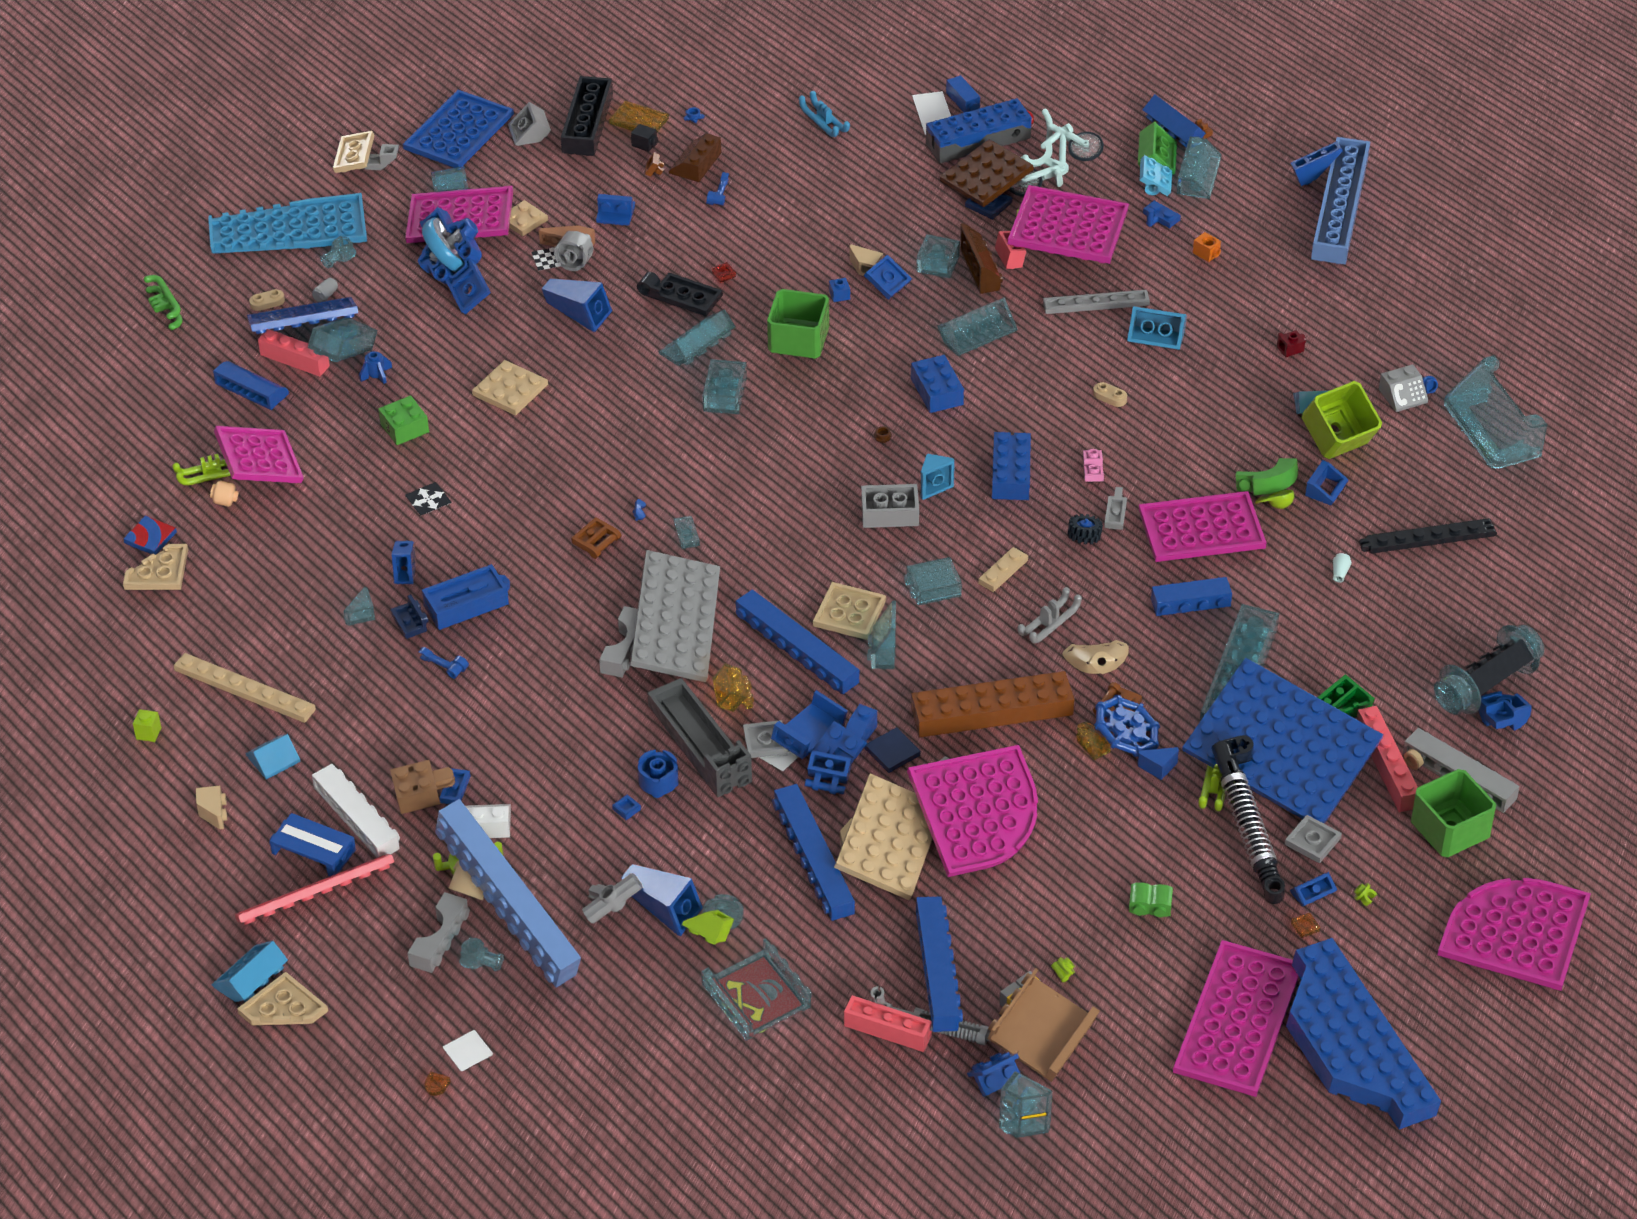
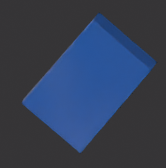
M1175 747L1140 750L1138 752V767L1162 780L1178 763L1179 749Z

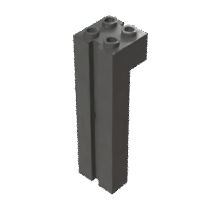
M682 678L647 692L649 708L717 798L730 793L735 786L740 788L752 782L751 754L740 740L736 741V746L732 744Z

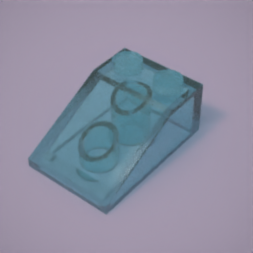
M892 601L873 626L872 635L868 636V646H872V649H868L867 660L871 661V669H894L896 601Z

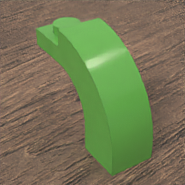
M1279 458L1276 466L1266 471H1237L1235 475L1237 491L1254 492V495H1266L1290 487L1298 477L1297 459Z

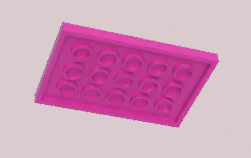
M503 186L412 194L405 237L406 243L425 242L419 222L423 221L437 207L447 211L453 223L465 218L471 219L478 228L475 238L508 235L513 187Z
M1248 491L1139 504V513L1155 562L1266 548L1267 543Z

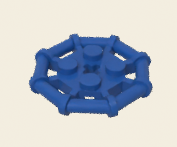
M1115 695L1109 700L1100 701L1096 704L1095 729L1101 732L1110 743L1112 749L1117 748L1133 754L1134 757H1138L1140 750H1152L1159 747V722L1151 717L1143 707L1144 704L1124 699L1121 695ZM1114 706L1115 710L1110 711L1108 708ZM1123 707L1132 709V710H1134L1135 712L1130 711V710H1127V709H1124ZM1146 731L1150 732V738L1146 736Z

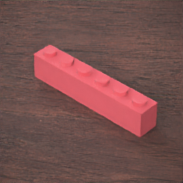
M1378 707L1358 709L1357 720L1383 734V739L1371 757L1398 812L1413 810L1418 786Z

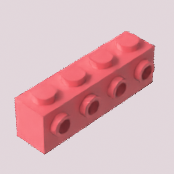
M267 329L258 338L261 356L319 377L330 367L328 350Z

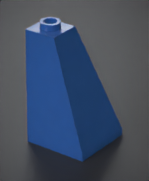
M550 278L542 287V292L549 305L592 332H596L612 312L602 282Z
M632 864L621 879L623 880L631 873L635 874L642 883L643 888L631 897L675 934L682 936L687 927L682 925L683 921L697 916L703 909L692 878Z

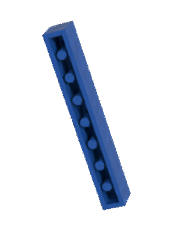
M753 589L736 600V614L740 619L745 620L753 629L762 633L766 639H770L778 648L783 649L793 659L803 664L806 669L815 673L819 679L828 683L832 689L837 690L843 695L859 683V669Z
M794 784L774 790L775 799H772L774 810H778L780 813V822L786 826L788 839H792L794 842V851L800 855L802 868L808 871V880L810 884L815 886L816 897L822 900L824 913L829 915L831 921L854 915L855 901L840 870L834 868L836 862L798 785Z
M941 896L916 898V919L933 1032L958 1031L959 1022L963 1021L962 1009H958L960 1007V994H956L958 991V980L954 979L956 967L955 964L951 963L953 961V949H949L951 947V934H947L949 932V921L945 919L947 917L946 905L942 904Z

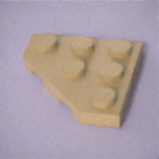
M168 544L157 555L152 554L142 560L141 565L126 570L123 582L124 590H181L188 545Z
M285 972L242 1004L237 1010L238 1014L251 1025L312 1024L328 1012V1007Z

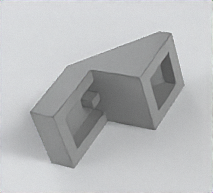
M382 144L380 154L369 155L365 170L384 169L396 159L399 145Z

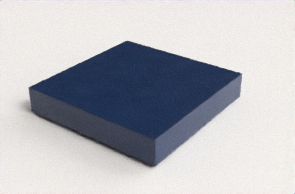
M1002 193L985 207L969 198L965 202V207L993 220L1013 202V198Z
M897 727L865 745V750L888 773L921 756V751Z

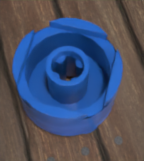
M650 750L639 758L638 782L641 789L651 794L654 798H660L678 786V764L676 757L666 750H662V752Z

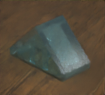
M364 587L344 610L346 625L350 626L375 620L374 606L367 587Z

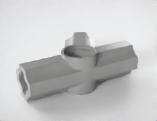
M631 873L614 886L592 885L588 890V898L592 902L582 909L584 915L590 923L594 924L610 911L617 912L621 910L626 900L643 888L642 883L635 874Z

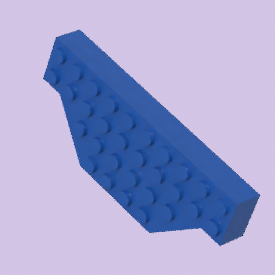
M1330 938L1296 950L1292 967L1300 977L1301 982L1291 1007L1286 1027L1327 1091L1335 1095L1338 1093L1350 1097V1100L1364 1105L1369 1103L1380 1107L1379 1110L1387 1112L1398 1129L1435 1117L1441 1104L1440 1098L1334 939Z

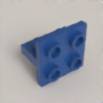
M598 194L596 223L629 226L635 208V201L632 200V197Z
M1010 1052L997 1053L990 1057L991 1061L973 1065V1070L967 1072L968 1077L975 1078L982 1096H987L1022 1078L1015 1063L1019 1056L1018 1054H1010Z

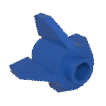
M372 351L365 356V362L359 373L360 381L362 382L370 376L371 378H379L383 384L387 383L384 371L392 368V362L379 352Z

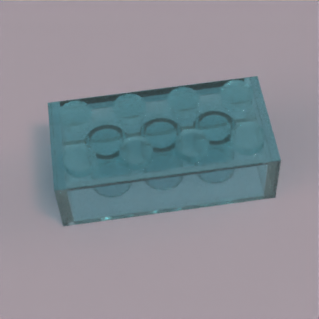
M342 318L314 327L307 348L314 350L315 354L329 357L328 359L333 362H339L372 350L378 330L352 318Z

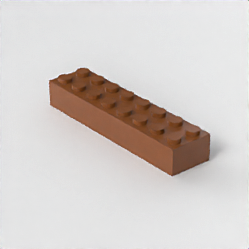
M1061 671L911 693V710L919 738L1072 716L1074 713V697L1066 672Z

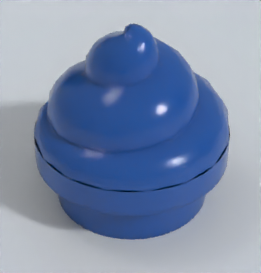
M1425 376L1422 378L1427 394L1437 390L1438 382L1435 377Z

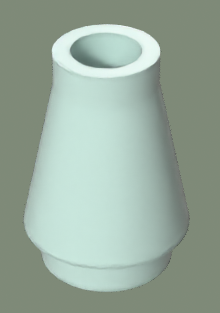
M1339 553L1333 558V580L1335 582L1344 581L1352 564L1351 558L1347 554Z

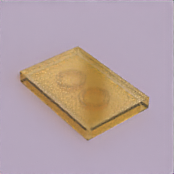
M624 101L609 119V123L631 131L639 124L657 129L658 132L669 119V114Z

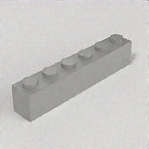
M1417 728L1405 740L1403 755L1410 749L1418 751L1424 761L1422 766L1440 777L1457 769L1466 770L1496 803V809L1504 813L1517 800L1519 785L1435 738L1428 732Z

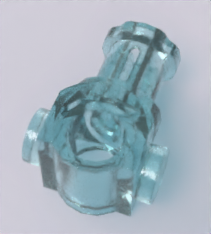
M339 236L332 242L330 252L323 254L320 260L326 268H331L337 261L346 262L353 258L356 254V249L349 238Z
M470 937L462 943L459 963L463 967L476 969L485 965L491 967L493 971L500 970L504 960L503 954L489 952L488 948L484 947V943L478 938Z

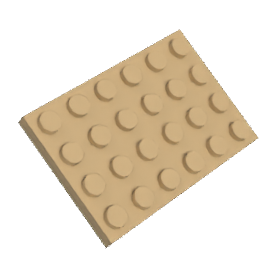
M870 773L834 868L910 901L932 841V835L916 794Z

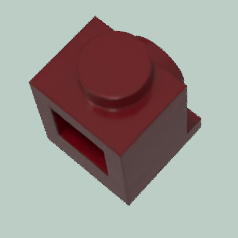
M1297 330L1286 334L1278 333L1277 348L1285 357L1304 352L1306 337L1303 333L1299 334Z

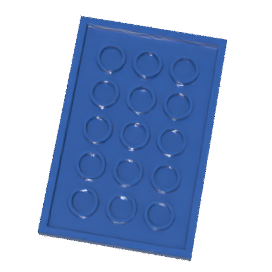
M457 90L403 143V149L460 169L514 115V109Z
M352 297L249 314L247 319L252 332L255 331L256 334L265 333L266 329L271 328L277 331L289 325L292 328L300 327L302 323L306 322L317 324L319 320L323 319L334 321L340 316L351 318L358 313V308Z

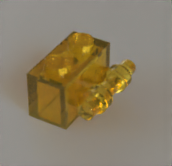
M725 663L712 678L717 707L734 712L743 703L747 709L753 708L754 696L750 691L752 686L748 676H742L740 668Z

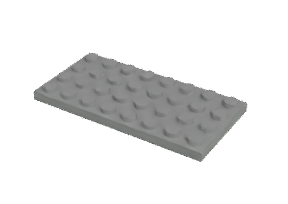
M646 550L630 666L706 682L708 678L720 566Z

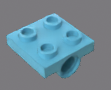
M1146 155L1140 161L1139 180L1145 183V192L1148 195H1157L1161 192L1168 196L1171 193L1172 170Z

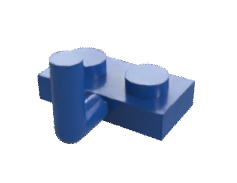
M1155 200L1143 208V214L1147 216L1146 224L1149 227L1159 222L1170 229L1181 219L1180 214Z

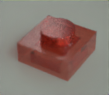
M728 262L712 268L713 275L720 283L736 277V271Z

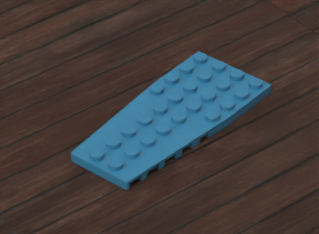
M362 193L289 202L290 206L281 207L280 204H275L272 209L263 210V207H257V211L246 213V210H239L240 214L229 215L227 212L222 213L223 216L218 218H212V215H209L211 253L309 249L367 242Z

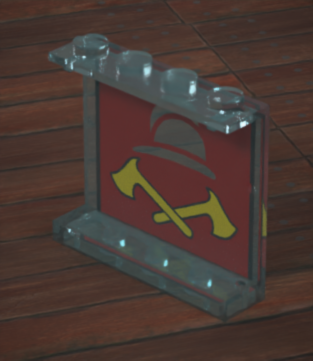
M766 938L763 939V950L715 975L709 967L701 971L702 985L746 1041L811 1008L812 993L810 989L801 983L798 974L792 972L787 960L780 957L776 947L773 944L771 945Z

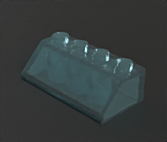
M1189 137L1178 176L1177 194L1210 199L1222 154L1207 139Z
M1005 297L937 325L944 343L957 356L1018 330Z
M723 309L707 316L658 352L677 366L683 363L688 365L695 360L694 356L697 355L699 357L707 352L706 348L708 346L711 348L719 343L718 339L721 337L724 339L732 334L731 330L736 326L726 310Z

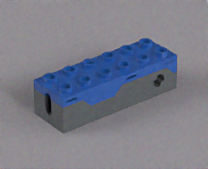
M1018 98L926 123V145L939 164L966 157L988 139L1001 146L1030 139L1034 117L1030 111L1024 108Z

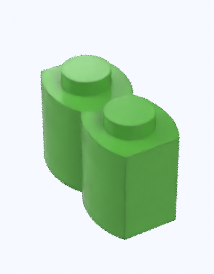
M1132 883L1129 912L1139 916L1148 914L1157 917L1171 916L1173 887L1162 884Z

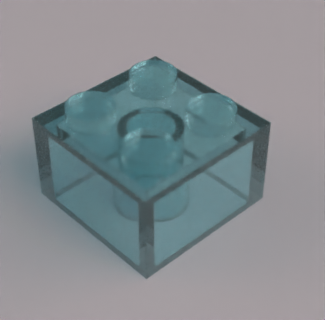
M926 234L917 254V272L950 278L960 257V241Z

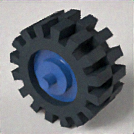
M1076 514L1069 519L1067 535H1069L1070 539L1072 538V541L1075 542L1077 540L1079 544L1081 542H1084L1086 545L1087 542L1093 544V542L1097 543L1101 539L1102 521L1099 518L1095 519V516L1089 517L1090 514H1086V516L1083 514L1078 516Z

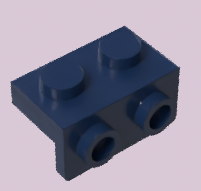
M411 594L407 595L408 603L390 609L391 615L405 639L427 632V615L425 612H421L418 600H414Z

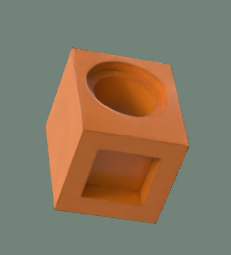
M1204 232L1194 240L1193 254L1210 262L1220 255L1221 241Z

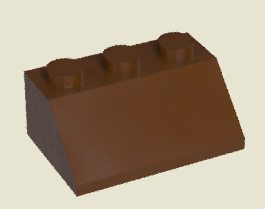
M705 133L692 141L671 167L669 174L700 182L721 154V137Z

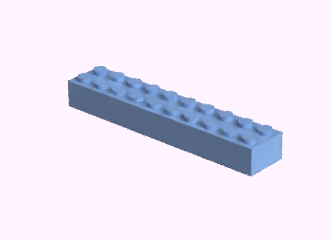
M1337 137L1336 141L1343 151L1330 165L1314 237L1311 260L1346 265L1369 157L1370 141Z
M458 799L439 810L435 830L438 838L445 841L451 855H455L459 860L461 868L471 875L473 884L476 887H480L486 901L492 903L495 907L498 917L505 920L509 931L518 937L521 947L525 951L528 950L534 964L537 967L540 966L543 970L546 980L549 983H553L557 988L576 976L581 960L580 955L462 801Z

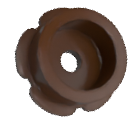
M881 426L876 429L874 437L876 441L886 443L891 439L892 433L888 427Z

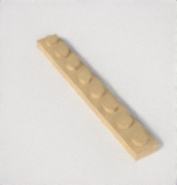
M184 653L174 664V670L304 723L316 710L315 705L187 653Z

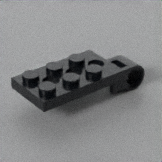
M647 272L637 284V290L644 296L704 316L709 314L723 296V290L672 273H668L660 283V279L655 273Z

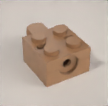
M430 760L390 769L401 814L440 805L437 790L451 787L455 784V777L451 768L446 767L432 771Z

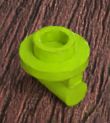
M1060 957L1057 962L1051 965L1062 982H1066L1075 973L1073 969L1075 965L1067 957L1065 959Z

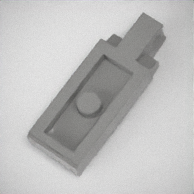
M1115 487L1114 496H1108L1104 528L1123 530L1127 498L1122 497L1123 487Z

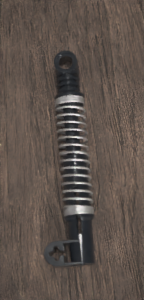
M1245 735L1216 742L1211 748L1222 776L1220 780L1221 785L1225 790L1224 793L1227 795V800H1229L1228 804L1231 805L1230 809L1233 811L1232 815L1235 816L1234 820L1237 822L1236 826L1239 827L1238 831L1241 833V838H1243L1242 842L1245 844V849H1247L1246 853L1249 855V860H1251L1252 869L1258 874L1264 890V898L1268 903L1278 904L1284 899L1285 882L1281 879L1276 867L1278 864L1277 858L1272 850V845H1270L1269 836L1266 834L1267 831L1264 828V823H1262L1263 820L1258 812L1254 796H1252L1247 777L1239 767V764L1249 762L1252 759L1254 750L1253 740Z

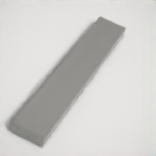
M1147 290L1043 298L1045 314L1150 306V299Z

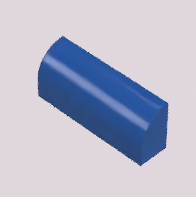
M230 361L221 363L213 370L215 384L269 410H272L289 394L287 388Z

